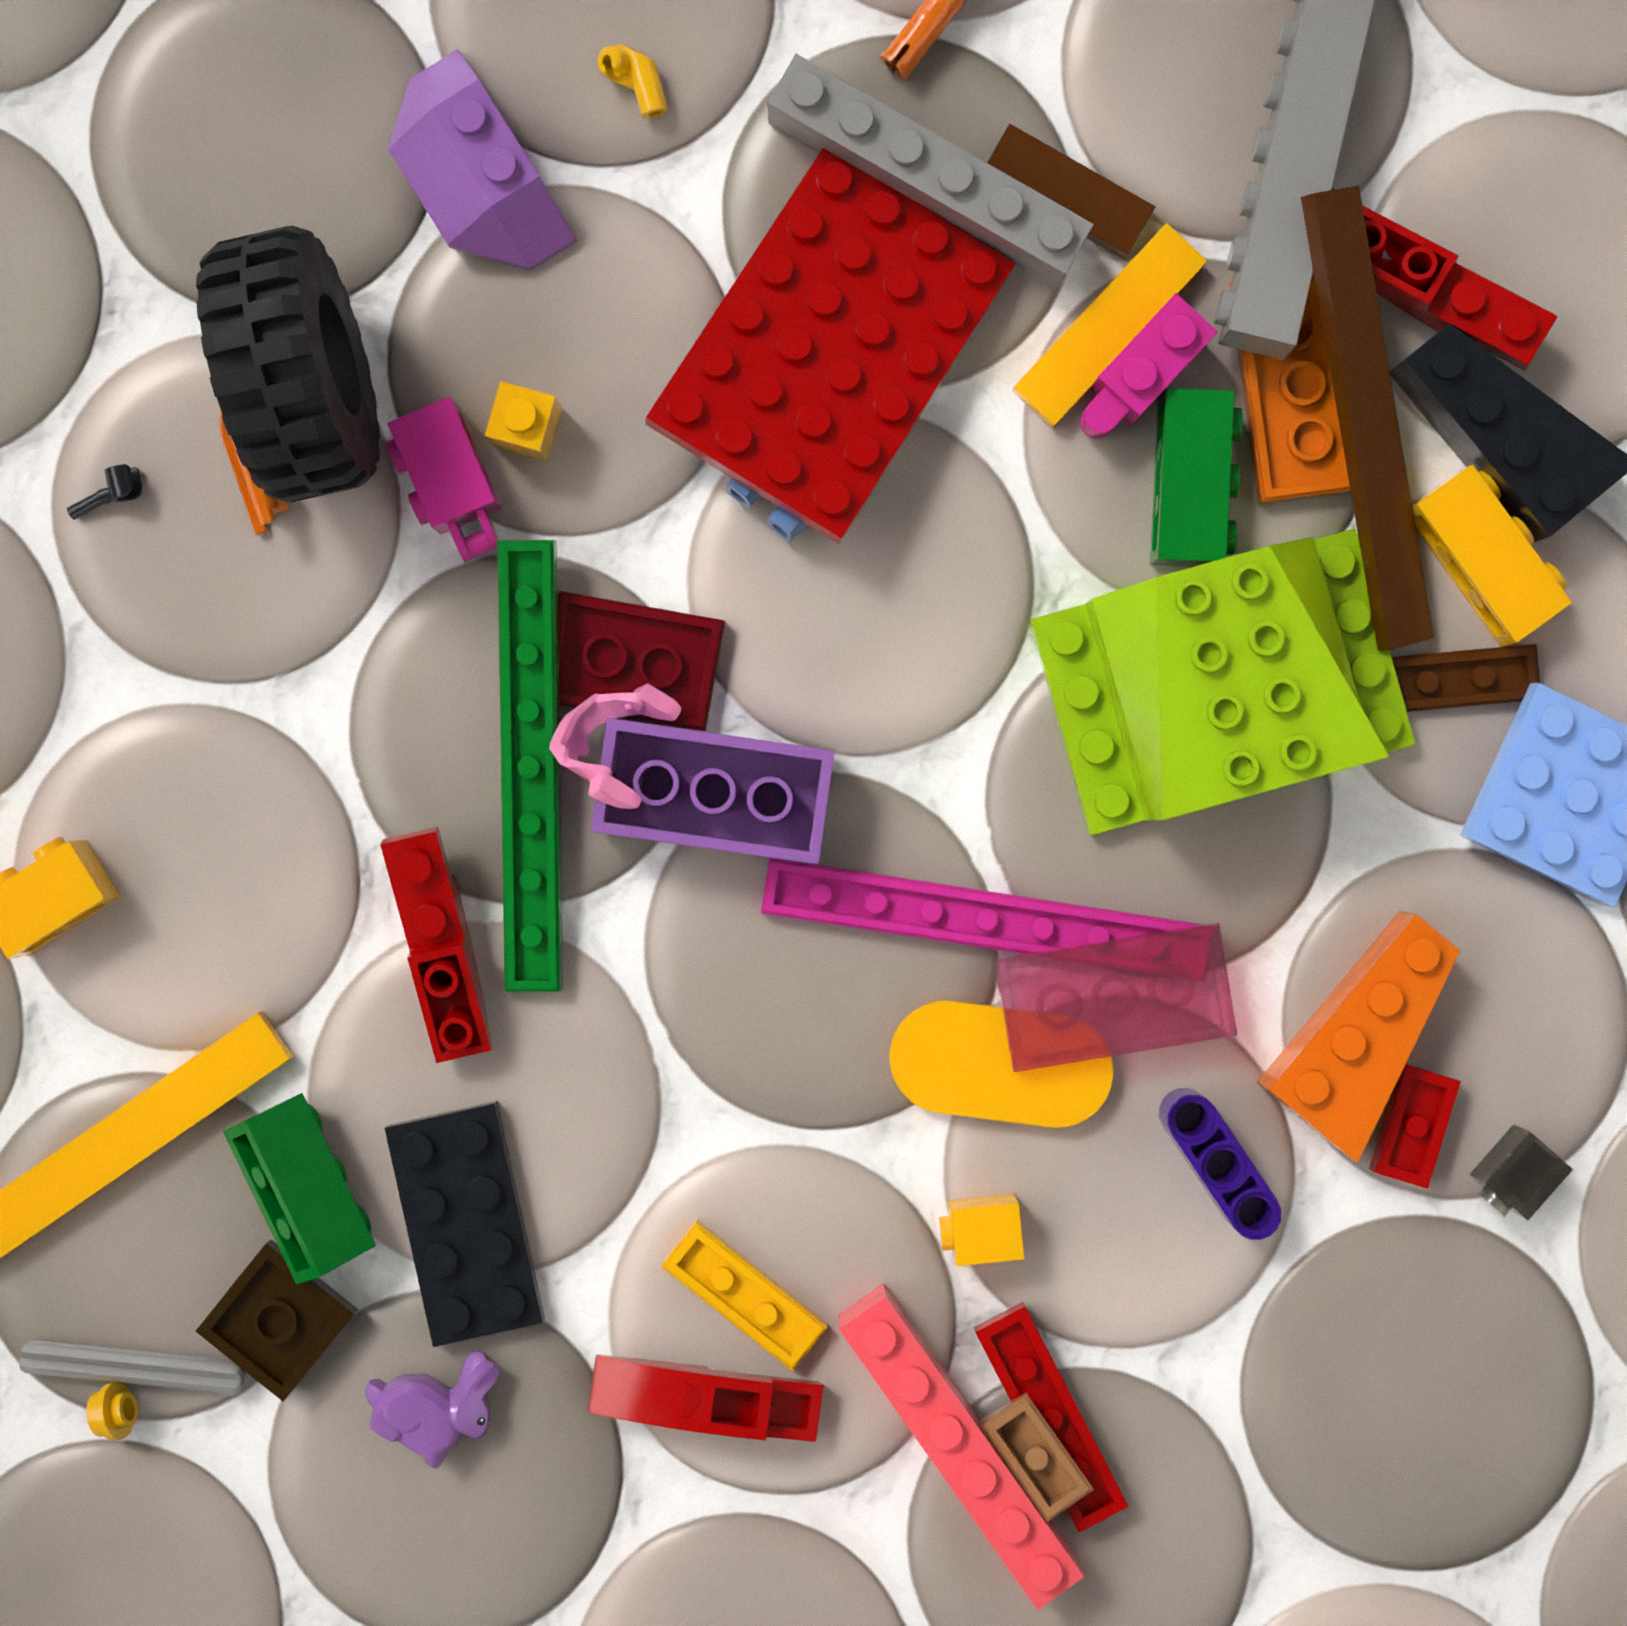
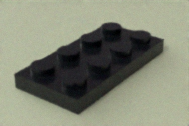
M497 1101L386 1126L384 1129L433 1347L543 1323L545 1320L544 1310Z

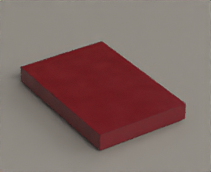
M559 591V705L576 708L594 694L633 693L635 689L650 684L676 700L681 706V712L675 721H667L642 714L626 716L627 718L706 732L725 629V620Z

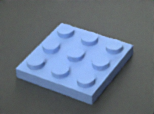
M1530 683L1460 836L1603 905L1615 907L1627 882V725L1541 683Z

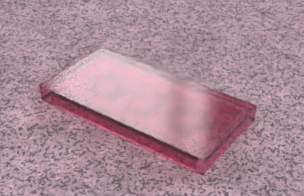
M1216 922L994 959L1013 1072L1238 1035L1220 925Z

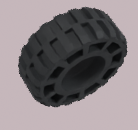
M293 225L218 242L202 257L199 263L201 271L197 274L196 288L198 289V301L196 302L197 316L200 321L201 343L204 357L207 359L212 389L215 397H217L224 425L228 435H231L236 447V453L242 465L250 472L251 479L258 488L264 489L265 495L284 502H296L359 488L377 471L376 463L380 459V427L377 420L376 396L372 386L370 366L363 347L361 332L352 311L348 293L340 280L333 259L328 256L324 244L319 238L314 237L313 232Z

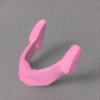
M650 684L635 689L633 693L594 694L564 716L553 735L549 749L559 764L590 782L588 792L590 797L617 808L635 809L640 806L641 796L614 778L611 768L579 761L578 758L586 757L589 754L588 735L597 726L606 723L607 718L617 719L642 714L660 720L675 721L681 712V706L676 700Z

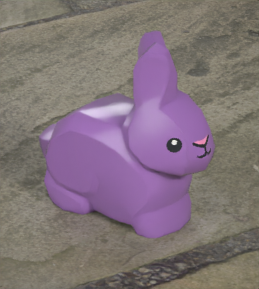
M474 1351L466 1358L458 1384L451 1389H447L427 1373L403 1374L387 1383L381 1379H370L365 1388L366 1398L373 1408L370 1428L381 1437L391 1442L398 1441L412 1451L424 1456L426 1464L437 1469L443 1463L449 1449L459 1442L463 1434L474 1439L481 1438L487 1433L491 1418L490 1405L485 1394L496 1382L500 1369L494 1362L487 1361L483 1352Z

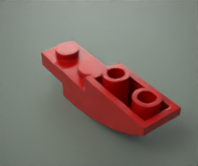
M1362 205L1377 294L1437 332L1450 323L1486 351L1526 371L1558 316L1457 264L1459 255Z
M433 827L383 839L380 846L410 952L407 960L436 1063L491 1051L492 1043L473 946L455 874L451 875L439 828Z
M596 1354L588 1412L620 1420L705 1434L766 1441L767 1437L816 1442L824 1385L819 1381L710 1370L707 1366Z

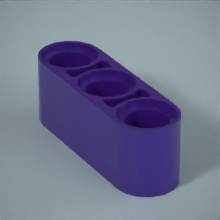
M1178 1088L1169 1092L1163 1098L1159 1107V1118L1162 1126L1224 1219L1241 1236L1250 1240H1262L1271 1236L1278 1229L1281 1222V1208L1278 1200L1215 1106L1206 1097L1190 1088ZM1188 1102L1198 1103L1201 1109L1199 1123L1188 1130L1178 1129L1175 1123L1177 1110ZM1218 1150H1229L1232 1155L1230 1169L1220 1176L1209 1175L1207 1172L1209 1157ZM1260 1197L1263 1202L1261 1215L1250 1223L1241 1222L1238 1217L1240 1205L1248 1198Z

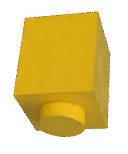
M500 381L485 437L494 447L548 462L563 408L556 396Z
M1014 1193L947 1200L949 1216L939 1217L942 1251L953 1250L956 1266L1024 1260L1019 1202Z

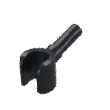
M126 464L106 468L104 472L107 488L97 490L96 493L67 507L69 516L75 520L102 505L139 498L142 493L139 469L137 467L130 468Z

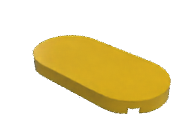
M935 1000L918 1007V1009L910 1012L901 1021L893 1033L889 1047L890 1068L900 1091L915 1105L925 1110L942 1114L1052 1128L1069 1127L1087 1120L1099 1110L1110 1092L1113 1081L1112 1057L1103 1038L1082 1020L1064 1014L956 1000Z

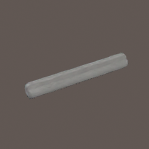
M33 1339L23 1344L19 1360L20 1370L24 1373L227 1394L238 1393L242 1389L245 1380V1371L233 1361L227 1359Z

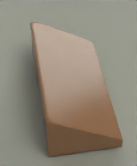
M1027 1393L989 1413L980 1420L981 1429L1046 1522H1049L1094 1490Z

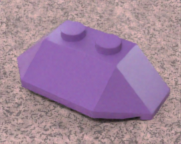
M458 49L410 78L388 150L449 248L490 260L512 264L514 267L530 271L577 242L541 177L483 84Z

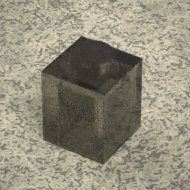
M1513 1124L1469 1175L1483 1186L1477 1195L1497 1213L1505 1217L1509 1211H1512L1522 1218L1529 1220L1573 1169L1534 1134Z

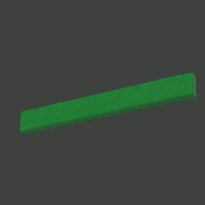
M497 540L505 992H561L563 990L560 764L549 749L553 735L560 724L557 541Z

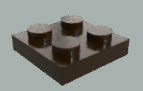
M271 1239L262 1247L195 1332L284 1402L358 1309L320 1278L296 1284L277 1243Z

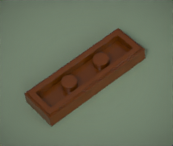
M1010 123L987 162L1093 223L1094 225L1087 238L1125 260L1156 207Z
M1537 644L1392 657L1407 712L1522 702L1530 683H1540Z

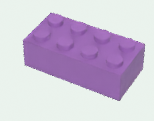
M607 718L600 765L611 768L612 776L633 789L641 796L642 800L638 808L624 809L595 799L591 832L819 864L835 750Z

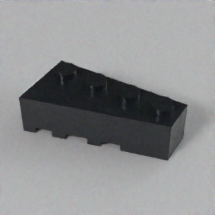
M1450 323L1390 371V376L1466 467L1473 464L1478 472L1484 471L1491 476L1501 492V498L1498 500L1511 518L1513 516L1518 517L1525 523L1533 535L1534 543L1551 537L1627 474V454Z

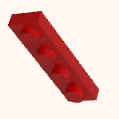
M1024 1302L975 1326L974 1331L1010 1401L1025 1393L1028 1394L1092 1485L1094 1490L1067 1508L1078 1532L1080 1533L1128 1508V1503Z

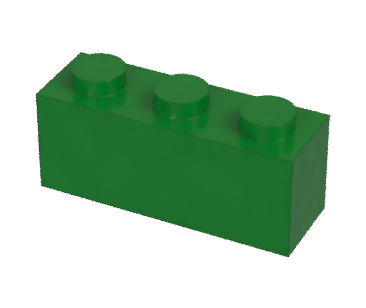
M1166 388L1158 397L1150 565L1194 567L1226 558L1227 554H1234L1237 523L1235 520H1228L1229 498H1236L1238 495L1240 468L1239 464H1231L1232 442H1239L1243 422L1242 409L1234 407L1235 391Z
M303 1093L223 1131L296 1284L319 1278L376 1246L370 1234L371 1223L363 1208L356 1204L346 1184V1170L340 1159L331 1153L322 1134L321 1118L316 1109L307 1103Z

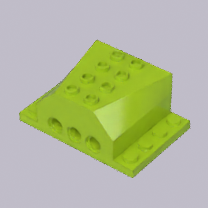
M1356 528L1315 540L1314 537L1269 545L1158 576L1092 598L1083 605L1029 620L1089 835L1099 834L1145 820H1167L1390 757L1388 752L1416 745L1390 650H1377Z

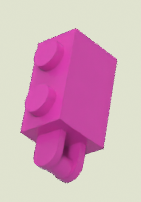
M1175 293L1097 377L1090 388L1097 396L1088 404L1080 418V427L1083 433L1092 439L1104 438L1122 419L1131 427L1207 346L1218 331Z
M449 396L388 422L387 425L393 439L385 442L398 473L408 471L416 490L408 494V499L421 525L430 523L431 527L439 534L450 531L464 562L497 549V540L499 538L489 514L502 509L459 406ZM479 519L483 530L465 537L460 526Z

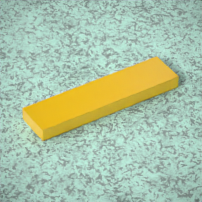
M1166 223L1020 379L1012 391L1053 429L1092 387L1097 377L1175 293L1179 294L1205 266L1207 260Z

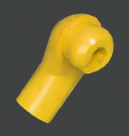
M620 44L606 46L600 51L597 58V67L600 73L611 81L635 91L642 118H656L668 112L656 63L649 56Z

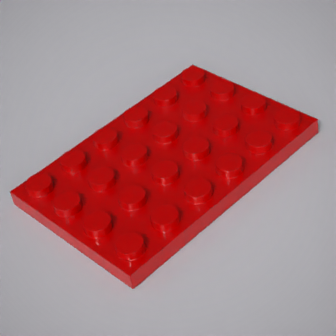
M822 148L647 414L645 425L832 541L840 544L1008 279L1016 263L918 202Z

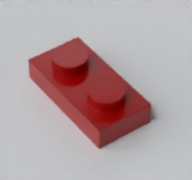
M1405 1064L1392 1091L1369 1170L1428 1189L1461 1081Z

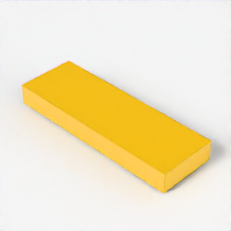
M698 1219L662 1262V1268L791 1371L796 1368L828 1328L827 1322Z

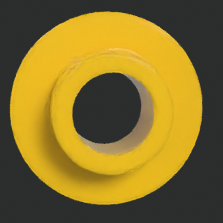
M119 1382L105 1384L100 1391L94 1392L89 1397L86 1416L92 1433L111 1441L124 1439L130 1434L138 1418V1404L135 1396L124 1384Z

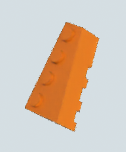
M1399 911L1260 1077L1257 1083L1342 1154L1358 1163L1460 950L1417 914Z

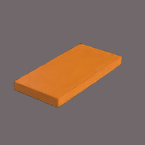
M1312 273L1297 344L1288 356L1282 360L1238 349L1258 504L1351 492L1314 273ZM1232 281L1229 283L1230 290L1232 286Z

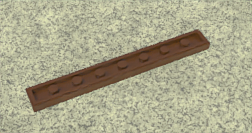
M1358 185L1301 197L1377 650H1393L1432 639L1434 635Z

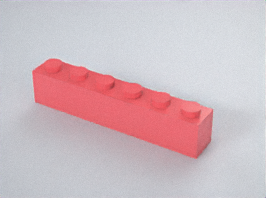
M882 1283L838 1315L839 1331L1036 1609L1039 1610L1084 1578L1079 1560L1073 1549L1053 1521L1046 1522L981 1429L978 1415L885 1284Z

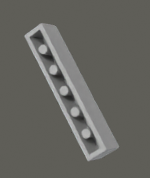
M796 53L767 102L768 123L819 153L822 148L923 205L1015 262L1016 266L1056 289H1059L1094 225Z

